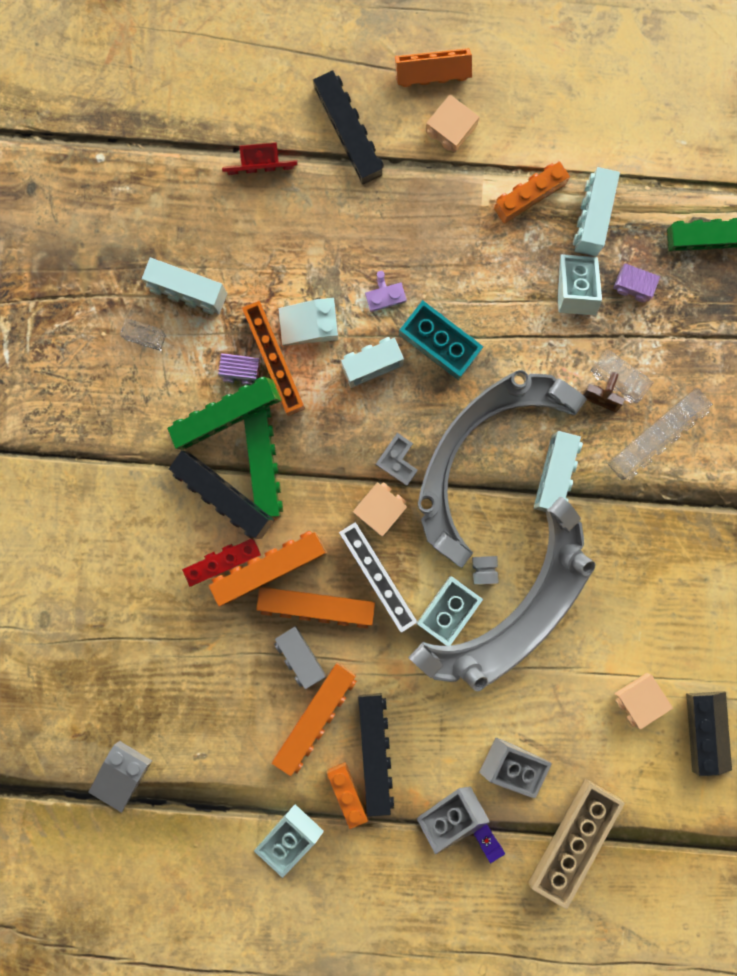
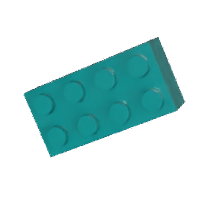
M423 300L399 329V336L458 381L484 347Z

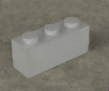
M297 626L275 639L276 643L274 645L280 654L283 652L285 655V664L289 670L293 669L297 676L294 678L300 687L303 686L307 689L326 677L325 672Z

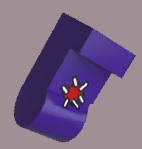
M487 824L473 833L490 864L505 855L502 846Z

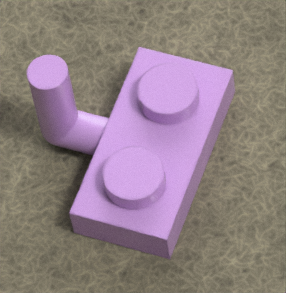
M378 271L377 282L379 289L365 293L370 312L406 302L407 299L402 283L386 286L384 272Z

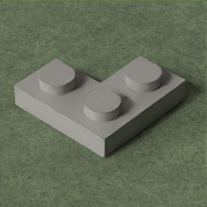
M397 433L376 465L408 486L418 471L403 460L413 443Z

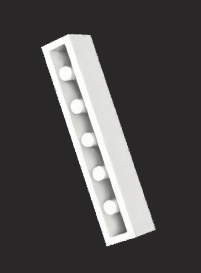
M356 522L340 531V535L400 632L416 624L415 617Z

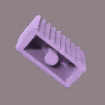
M624 263L613 288L621 295L627 296L630 294L635 296L637 301L649 302L653 298L660 276Z
M221 353L218 376L226 383H234V380L242 381L241 384L250 386L259 378L261 360L259 358Z

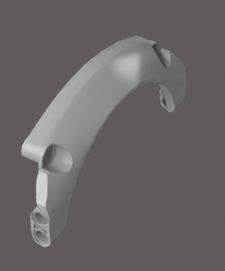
M523 370L515 371L504 377L476 397L448 427L428 465L418 500V509L425 514L421 522L427 542L461 568H463L473 554L460 537L454 525L449 509L447 491L453 459L463 441L479 424L500 412L527 406L553 408L576 415L586 402V397L559 378L556 379L554 376L547 374L528 375ZM514 377H522L524 384H516ZM429 499L432 502V507L424 509L421 506V501Z
M559 497L546 511L549 527L547 553L541 571L524 600L499 625L471 641L451 646H438L422 642L408 658L427 676L434 680L456 682L461 677L474 691H481L525 659L559 624L579 596L596 566L595 562L581 551L584 546L582 523L580 522L581 517L567 500Z

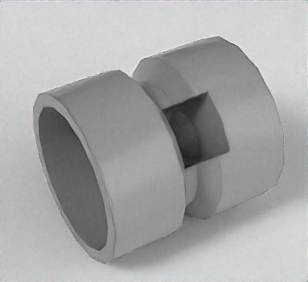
M497 556L472 557L473 568L476 569V572L473 573L474 584L499 583L498 572L495 571V568L498 567Z

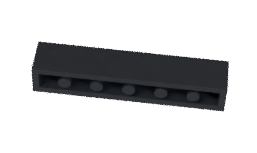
M332 70L313 79L314 89L362 185L382 176L384 164L380 157H376L374 153L376 151L372 141H368L366 137L368 135L364 124L360 125L358 121L359 114L356 108L352 109L350 105L351 98L348 92L343 91V83L340 76H336Z
M181 450L169 467L175 479L181 482L184 481L188 484L187 488L190 491L199 493L205 503L214 505L216 507L215 510L219 514L229 517L231 519L230 523L245 530L244 534L253 540L254 538L262 539L275 521V519L192 453Z
M382 693L359 695L358 698L367 817L391 815V809H394V797L389 796V789H393L392 777H388L387 770L391 769V758L386 756V749H390L389 737H385V730L388 729V718L383 717V710H387L386 698H382Z

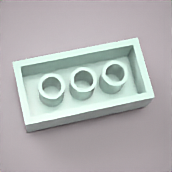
M597 167L595 172L590 174L584 189L587 193L582 200L580 208L583 211L577 221L579 229L573 240V245H575L574 252L596 257L604 247L620 172Z
M151 257L142 276V280L145 282L146 287L150 289V292L156 295L163 293L168 295L167 298L176 302L182 300L187 306L196 308V306L201 307L204 312L211 315L214 312L220 314L227 296L222 283Z
M557 431L551 436L533 509L546 512L559 497H563L568 501L566 499L567 491H571L573 485L571 475L572 472L575 473L578 461H575L577 453L580 454L582 449L580 436Z

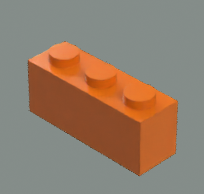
M346 761L329 768L327 775L349 829L368 822L367 812Z

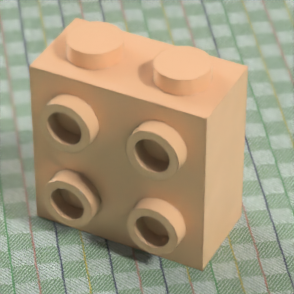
M449 95L428 120L425 131H427L429 137L440 141L446 150H451L455 153L478 125L479 116L452 95Z
M377 482L353 513L383 537L407 506L405 505L406 501L401 496L397 495L395 497L390 493L392 489L384 482L382 484Z
M645 673L614 693L617 697L615 702L621 710L624 709L628 714L626 719L629 724L640 730L673 709L653 676Z

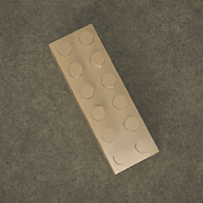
M585 779L529 880L531 888L563 908L568 909L625 803L617 796Z

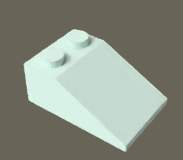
M561 254L558 283L559 313L597 315L602 302L598 257Z
M334 298L316 299L278 308L282 346L338 340Z
M294 804L257 846L254 852L283 878L311 849L324 831Z

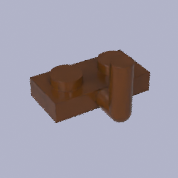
M615 372L611 373L605 390L597 385L589 384L583 392L587 401L616 413L622 407L625 400L618 394L612 393L619 376Z

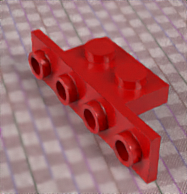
M277 142L240 145L241 165L224 166L222 172H227V175L239 174L238 171L246 170V173H256L257 169H264L265 172L276 171V167H283V170L294 169V166L298 165V160L279 161Z
M255 539L246 540L235 546L232 544L221 548L222 552L217 554L215 552L209 553L204 556V560L182 569L189 587L261 556Z

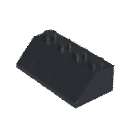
M726 692L686 693L692 772L698 776H712L732 771Z

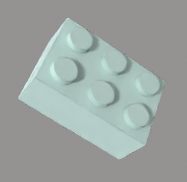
M387 337L379 341L378 345L374 347L368 345L361 349L362 352L354 354V352L349 353L341 360L343 371L352 388L402 367L404 357L396 339Z
M449 576L417 621V625L446 646H451L483 599L452 576Z

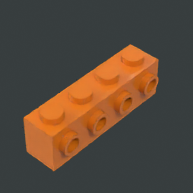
M467 48L395 56L397 84L402 87H409L417 83L428 85L430 82L435 81L446 83L453 79L465 81L467 78H472L471 51Z
M560 161L556 164L551 163L539 175L535 173L530 176L528 182L517 184L509 194L504 193L496 199L494 210L505 224L565 186L570 175Z

